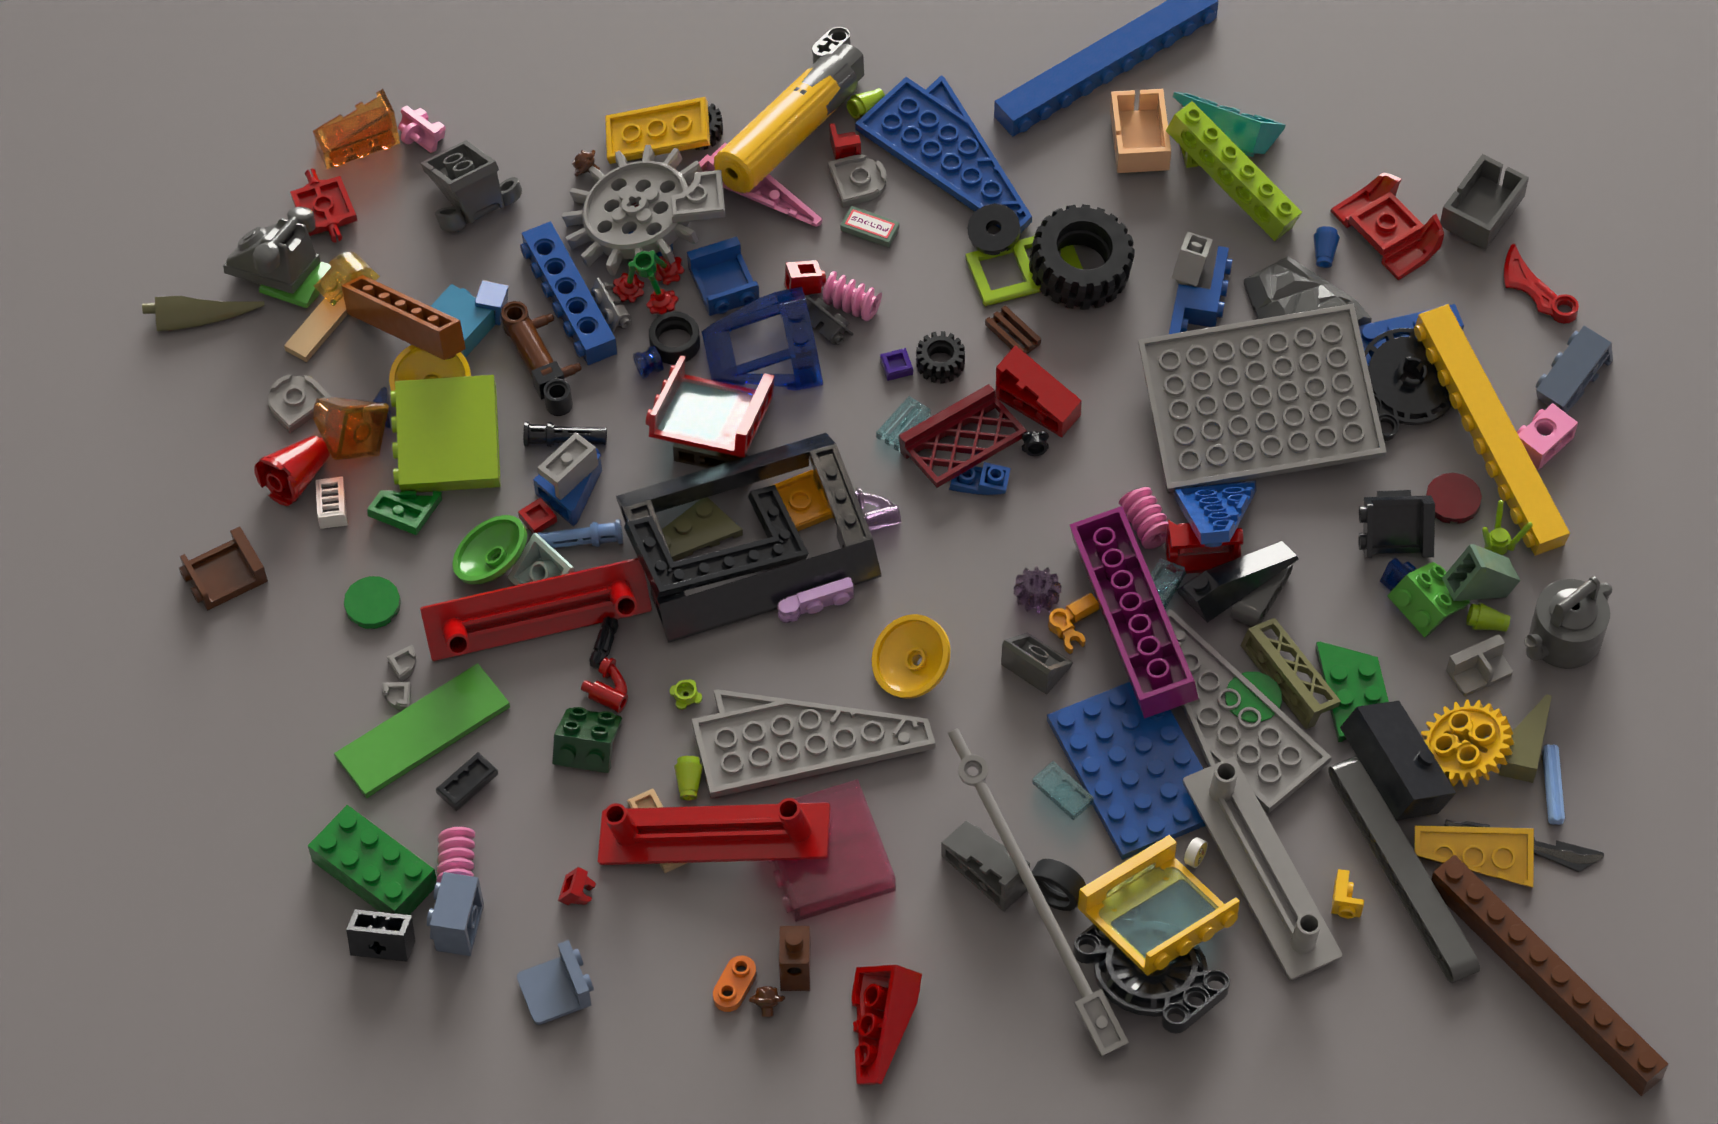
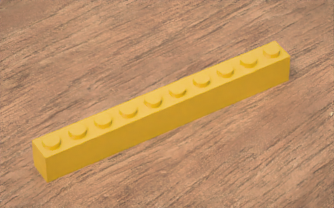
M1449 304L1419 314L1414 326L1415 336L1418 341H1422L1428 361L1431 364L1434 363L1438 371L1439 382L1442 386H1446L1453 408L1458 409L1465 431L1470 432L1474 440L1473 444L1476 452L1482 455L1486 462L1485 466L1488 475L1496 481L1500 498L1506 501L1510 508L1512 521L1516 525L1518 524L1520 529L1528 522L1533 524L1523 537L1524 544L1527 548H1531L1534 556L1564 546L1570 532Z

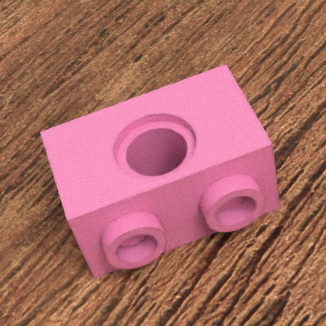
M1552 403L1546 410H1539L1528 426L1523 425L1517 431L1536 469L1542 468L1574 438L1578 422Z

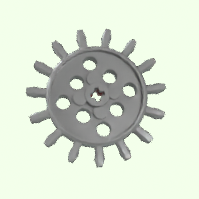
M645 145L642 161L628 163L622 152L617 151L615 152V158L618 167L606 175L594 166L589 168L594 182H596L590 192L571 188L570 194L573 200L583 203V210L562 213V218L566 226L583 224L584 228L566 236V239L572 250L592 241L593 244L581 254L582 260L587 267H590L604 253L609 255L605 266L609 274L615 276L622 259H634L637 253L641 251L650 252L651 250H654L655 253L661 251L663 257L671 264L675 262V258L669 245L679 237L693 244L699 241L695 231L687 227L690 221L672 222L670 196L680 194L688 189L687 184L694 180V174L703 172L697 160L678 172L676 168L683 158L677 148L671 151L663 163L654 161L655 154L651 145Z

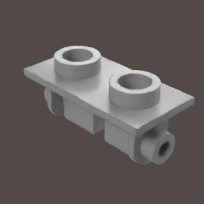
M596 278L590 293L612 333L614 334L618 326L622 328L629 327L631 325V316L623 304L616 305L620 304L621 300L618 295L613 293L614 286L608 282L602 283L599 278Z

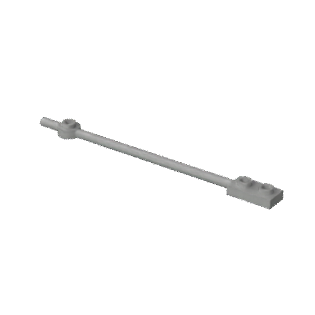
M959 728L950 731L948 735L961 759L958 775L965 784L975 786L1082 997L1075 1001L1074 1004L1100 1056L1103 1057L1129 1044L1103 990L1100 989L1092 992L985 782L988 774L986 761L979 755L971 754ZM969 767H976L978 774L971 776L967 770Z

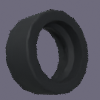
M678 311L667 312L658 316L649 328L650 350L654 357L661 362L671 365L677 363L680 355L686 356L685 362L691 360L700 348L699 326L695 319L688 314ZM670 329H681L690 334V340L679 347H668L659 342V336Z
M1041 859L1032 870V874L1048 905L1062 911L1075 909L1078 905L1079 890L1086 886L1081 875L1061 861L1054 859Z

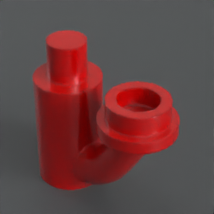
M605 657L599 666L598 672L606 679L611 676L615 688L600 681L592 683L585 680L582 683L581 690L589 694V699L620 713L628 700L627 685L615 666L616 659Z

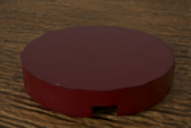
M1454 472L1441 474L1434 478L1428 485L1426 496L1431 495L1435 502V518L1449 524L1450 521L1460 524L1473 519L1479 511L1482 499L1480 488L1474 480L1464 474Z

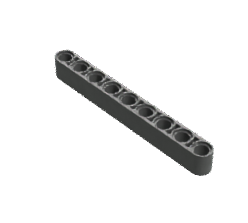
M1354 756L1330 766L1328 772L1334 787L1450 983H1454L1479 972L1480 965L1474 951L1359 758Z

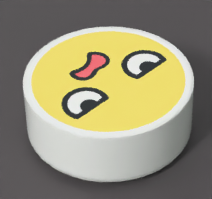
M1198 837L1194 838L1185 852V864L1197 868L1205 857L1208 842Z

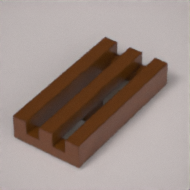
M1006 305L1001 308V312L997 311L993 314L992 318L988 317L985 319V325L1010 349L1016 345L1024 353L1028 354L1041 344V338ZM999 322L1002 326H1004L1009 331V334L1012 335L1018 341H1020L1025 346V348H1022L997 323Z

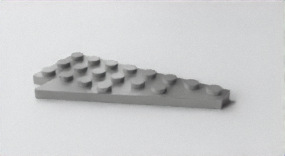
M1169 609L1166 612L1195 681L1199 698L1182 705L1205 761L1208 767L1230 757H1235L1262 808L1269 814L1331 762V756L1173 610ZM1235 676L1275 713L1271 719L1261 722L1260 712L1253 707L1243 708L1239 712L1238 718L1230 712V710L1237 708L1241 702V696L1236 690L1227 689L1229 682ZM1226 692H1232L1237 696L1238 702L1235 705H1226ZM1246 711H1252L1258 716V721L1254 723L1246 722L1241 719V715Z
M719 689L714 690L718 713L692 719V726L711 798L935 749V740L928 718Z

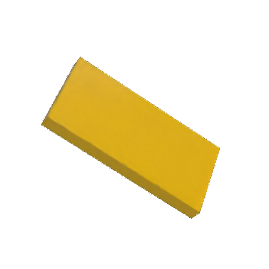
M706 97L605 116L607 160L609 164L616 163L615 152L621 151L627 161L642 158L645 145H651L655 156L671 153L674 148L683 151L710 146L708 101Z

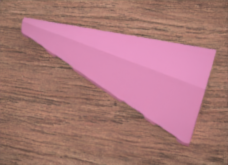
M726 143L711 156L707 154L698 162L703 172L715 171L714 157L727 145ZM770 174L749 193L735 192L815 227L822 224L820 216ZM723 182V188L733 191L732 189L728 188Z

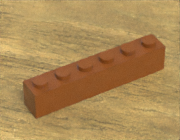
M364 275L341 286L347 314L443 360L451 359L457 353L466 349L460 320Z

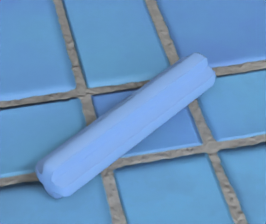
M1547 744L1543 747L1542 755L1548 822L1551 825H1561L1564 823L1565 812L1559 747L1555 744Z

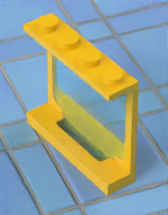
M1170 835L1079 890L1078 909L1147 976L1156 970L1164 969L1170 961L1178 956L1186 955L1194 946L1202 941L1207 942L1215 933L1223 928L1231 927L1238 919L1240 901L1234 898L1224 904L1175 858L1177 842Z

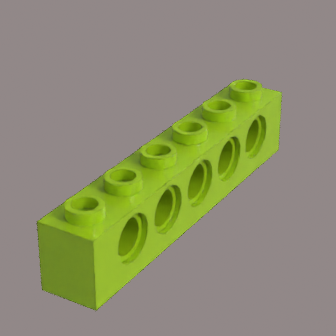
M1193 101L1174 114L1166 132L1274 241L1293 228L1302 211Z

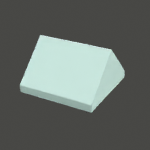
M533 533L521 557L507 578L514 585H520L575 571L574 567L537 533Z

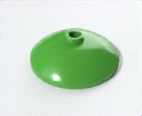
M501 515L490 518L476 526L464 537L456 549L453 557L454 573L461 581L467 584L488 583L504 575L517 563L524 551L527 541V530L524 524L514 516Z

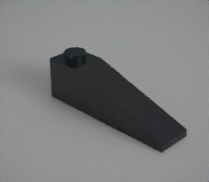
M1281 541L1208 569L1178 588L1177 592L1208 623L1296 562L1298 556Z

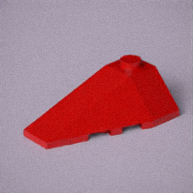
M899 965L856 967L851 997L852 1006L857 1009V1020L853 1022V1030L858 1033L859 1045L855 1049L857 1084H882L918 1003L922 973Z

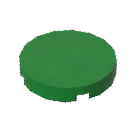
M368 576L359 579L349 587L345 594L344 607L348 618L364 629H376L386 626L391 622L395 614L397 616L400 611L401 600L397 587L390 580L383 577Z
M1260 672L1242 673L1246 679L1280 709L1282 691L1275 680ZM1236 676L1229 682L1227 689H1234L1241 696L1240 705L1230 710L1237 718L1239 712L1246 707L1257 709L1261 714V722L1271 719L1275 715ZM1225 693L1227 706H1233L1238 702V698L1234 693ZM1246 711L1241 715V719L1249 723H1255L1258 721V716L1252 711Z

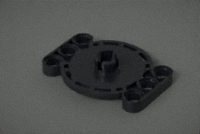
M1398 328L1386 331L1368 344L1364 352L1365 357L1368 353L1371 357L1367 366L1380 422H1388L1393 429L1391 433L1382 432L1384 441L1394 438L1398 432L1399 423L1404 425L1431 423L1442 417L1452 407L1450 400L1446 398L1449 392L1446 386H1442L1439 382L1438 371L1434 363L1431 364L1428 361L1426 348L1422 341H1418L1414 328ZM1395 335H1409L1408 337L1394 338ZM1386 338V342L1378 349L1374 346L1377 342ZM1403 371H1410L1417 379L1407 377L1402 381L1401 377L1404 374ZM1439 407H1442V408H1443L1440 412H1438V413H1436V414H1434V415L1432 414V413L1435 412Z
M1139 907L1130 912L1135 917L1133 920L1127 921L1120 918L1111 924L1144 958H1146L1147 952L1181 932L1164 924L1140 923L1141 910ZM1095 924L1091 925L1075 939L1074 957L1081 963H1095L1094 973L1096 982L1112 1003L1123 1010L1137 1015L1162 1016V1026L1170 1033H1182L1228 994L1229 976L1221 970L1208 971L1205 955L1198 944L1186 955L1178 956L1170 961L1164 969L1156 970L1147 976L1107 936L1101 935L1100 929ZM1087 944L1093 946L1095 950L1086 953L1081 951L1079 947ZM1101 973H1105L1107 980L1106 984L1101 977ZM1211 981H1219L1224 985V987L1221 989H1213L1208 985V983ZM1198 997L1204 1003L1200 1006L1190 1004L1188 999ZM1170 1014H1179L1184 1020L1176 1023L1169 1020L1168 1016Z

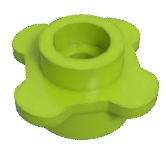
M681 680L669 690L670 695L674 696L676 700V707L683 710L690 704H699L702 701V694L697 691L694 680Z

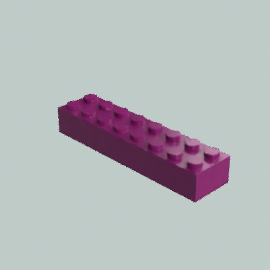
M1120 506L1069 524L1074 544L1144 719L1198 700L1195 681L1123 507Z

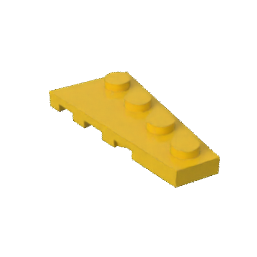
M1414 827V851L1417 857L1443 864L1453 855H1456L1472 872L1533 888L1534 828Z

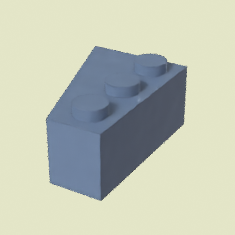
M1585 325L1579 332L1575 331L1571 335L1567 343L1569 345L1564 353L1559 352L1551 364L1553 368L1547 375L1543 374L1535 386L1537 388V399L1548 406L1552 403L1555 404L1566 414L1582 397L1587 384L1590 381L1595 382L1599 377V374L1596 372L1603 363L1609 366L1613 361L1612 343Z

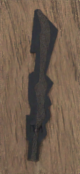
M1448 819L1444 823V826L1490 827L1488 824L1469 821L1456 822ZM1534 838V854L1576 872L1586 869L1604 857V853L1601 851L1556 840L1555 846L1536 841Z

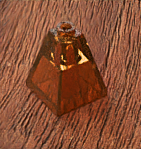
M338 397L317 398L314 404L313 420L332 458L342 460L380 456L389 405L381 402Z

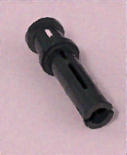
M525 421L524 446L535 443L546 444L547 447H552L555 443L566 442L575 432L591 444L606 445L607 427L555 426L552 422H548L547 425L530 424L529 421Z

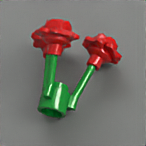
M654 250L650 252L641 251L634 256L633 261L628 263L629 273H622L620 278L613 281L615 286L613 293L618 295L622 302L628 300L631 303H634L638 297L643 296L644 282L638 279L635 274L636 271L640 277L649 278L653 286L654 292L650 295V300L646 304L651 314L662 315L675 309V304L679 301V298L675 296L674 290L666 291L661 289L657 281H662L665 285H669L671 282H678L680 274H683L685 271L682 267V259L674 256L675 262L670 264L663 256H656Z

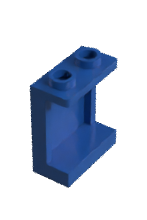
M737 236L687 252L688 269L709 316L723 314L728 310L740 306H748L760 300L758 283L753 281L742 257L741 244Z

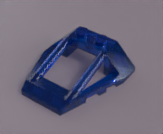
M802 287L763 296L714 322L702 331L709 370L713 381L735 385H745V383L759 385L764 374L747 373L791 359L793 374H770L775 375L774 386L787 387L788 390H801L823 385L817 347ZM780 314L788 348L736 366L729 332Z

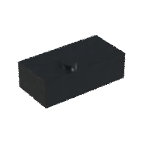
M1400 701L1357 706L1341 725L1340 729L1396 820L1438 814L1456 794L1453 786Z

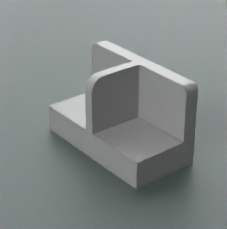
M575 432L537 467L538 474L554 485L557 498L562 500L598 466L596 447Z
M1500 634L1450 656L1447 672L1463 696L1472 694L1512 675L1513 670L1502 655L1505 642Z

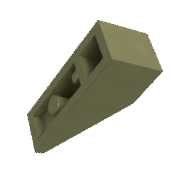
M1546 694L1513 730V735L1511 736L1514 745L1510 746L1512 755L1505 756L1507 765L1501 764L1500 776L1531 783L1534 782L1552 695Z

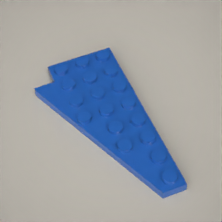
M942 75L927 89L905 77L855 123L856 131L973 211L985 205L1001 204L1012 209L1018 216L1021 233L1032 223V215Z

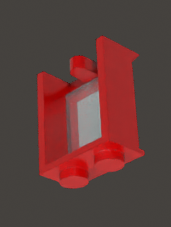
M1168 519L1165 542L1168 574L1202 573L1241 557V545H1243L1242 528L1236 529L1230 542H1222V545L1218 547H1207L1199 542L1189 523L1176 525Z

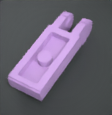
M847 577L780 600L778 602V618L782 623L794 622L798 620L800 614L807 612L814 614L820 612L826 606L833 604L838 606L847 603L850 599L854 598V586L851 578Z

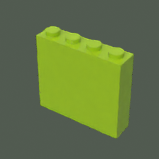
M494 375L395 381V391H391V406L396 407V416L391 418L392 432L397 433V442L392 443L393 458L398 459V468L393 469L394 484L399 485L401 492L416 491V493L501 487L497 390Z

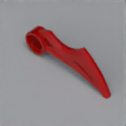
M1512 244L1508 250L1504 265L1505 288L1518 289L1527 293L1535 301L1538 312L1551 315L1558 323L1566 324L1573 322L1577 317L1579 308L1576 298L1567 294H1555L1529 269L1516 245ZM1560 305H1567L1572 311L1563 313L1557 308Z

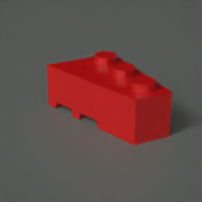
M1016 345L996 366L995 395L997 399L1061 438L1081 416L1082 400Z

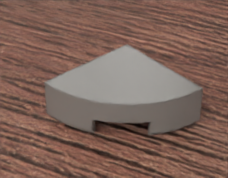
M413 645L387 656L388 663L400 682L406 680L415 668L416 654Z
M410 682L382 683L384 697L391 706L402 711L411 705Z

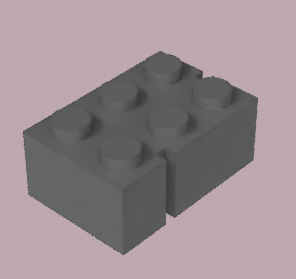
M1482 154L1458 186L1457 192L1455 191L1443 206L1440 220L1442 228L1486 250L1525 197L1529 177L1507 167L1501 186L1499 182L1503 164Z

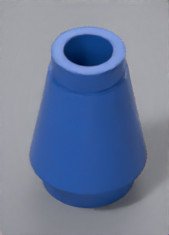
M1322 226L1317 228L1316 233L1313 235L1316 265L1321 268H1329L1332 266L1340 237L1337 229Z

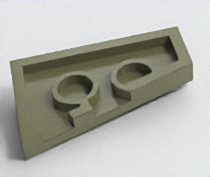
M708 497L700 499L662 529L674 562L693 555L694 551L706 546L711 548L719 545L720 541L732 536L735 539L743 535V529Z

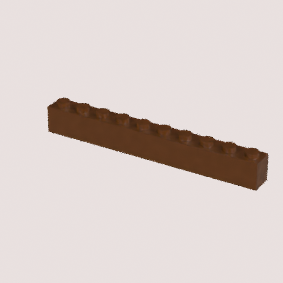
M1453 855L1433 871L1431 880L1445 904L1641 1097L1663 1079L1668 1063L1456 855Z

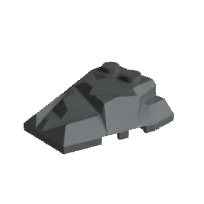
M1289 256L1244 279V286L1252 308L1256 310L1258 319L1354 303L1358 325L1369 324L1372 321L1370 315L1356 299Z

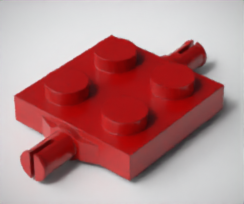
M311 168L310 174L308 169L305 172V176L309 183L303 188L290 191L295 207H307L314 212L316 228L308 232L309 236L328 231L332 242L337 243L336 236L340 242L343 237L339 227L357 221L355 210L341 176L319 180L316 170Z

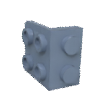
M569 940L558 944L560 957L520 971L517 974V981L532 1019L537 1025L592 1006L590 992L594 991L591 979L588 974H582L580 966L584 965L578 948L572 949Z

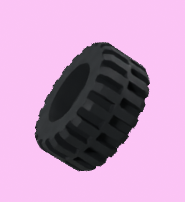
M1082 204L1081 207H1076V205L1066 206L1064 211L1062 208L1053 211L1052 217L1049 215L1042 220L1041 226H1038L1035 232L1029 257V268L1033 274L1032 279L1035 285H1041L1040 291L1046 297L1050 295L1052 297L1051 301L1057 304L1062 302L1066 304L1067 308L1071 309L1074 306H1078L1080 310H1089L1092 305L1095 308L1104 306L1105 300L1108 303L1112 302L1117 298V294L1122 293L1130 275L1135 249L1133 248L1132 236L1127 234V227L1124 223L1119 224L1117 222L1118 218L1115 215L1104 213L1105 210L1102 208L1092 209L1090 205ZM1069 245H1084L1098 252L1105 264L1095 269H1078L1066 263L1058 251Z

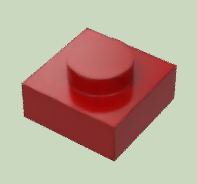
M541 497L518 511L519 518L532 534H538L557 522V516Z

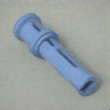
M616 519L613 523L605 524L592 522L590 527L538 533L552 548L591 543L595 547H600L602 543L610 542L623 544L620 519Z

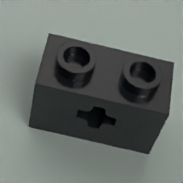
M355 909L346 929L350 956L408 962L415 944L412 915Z

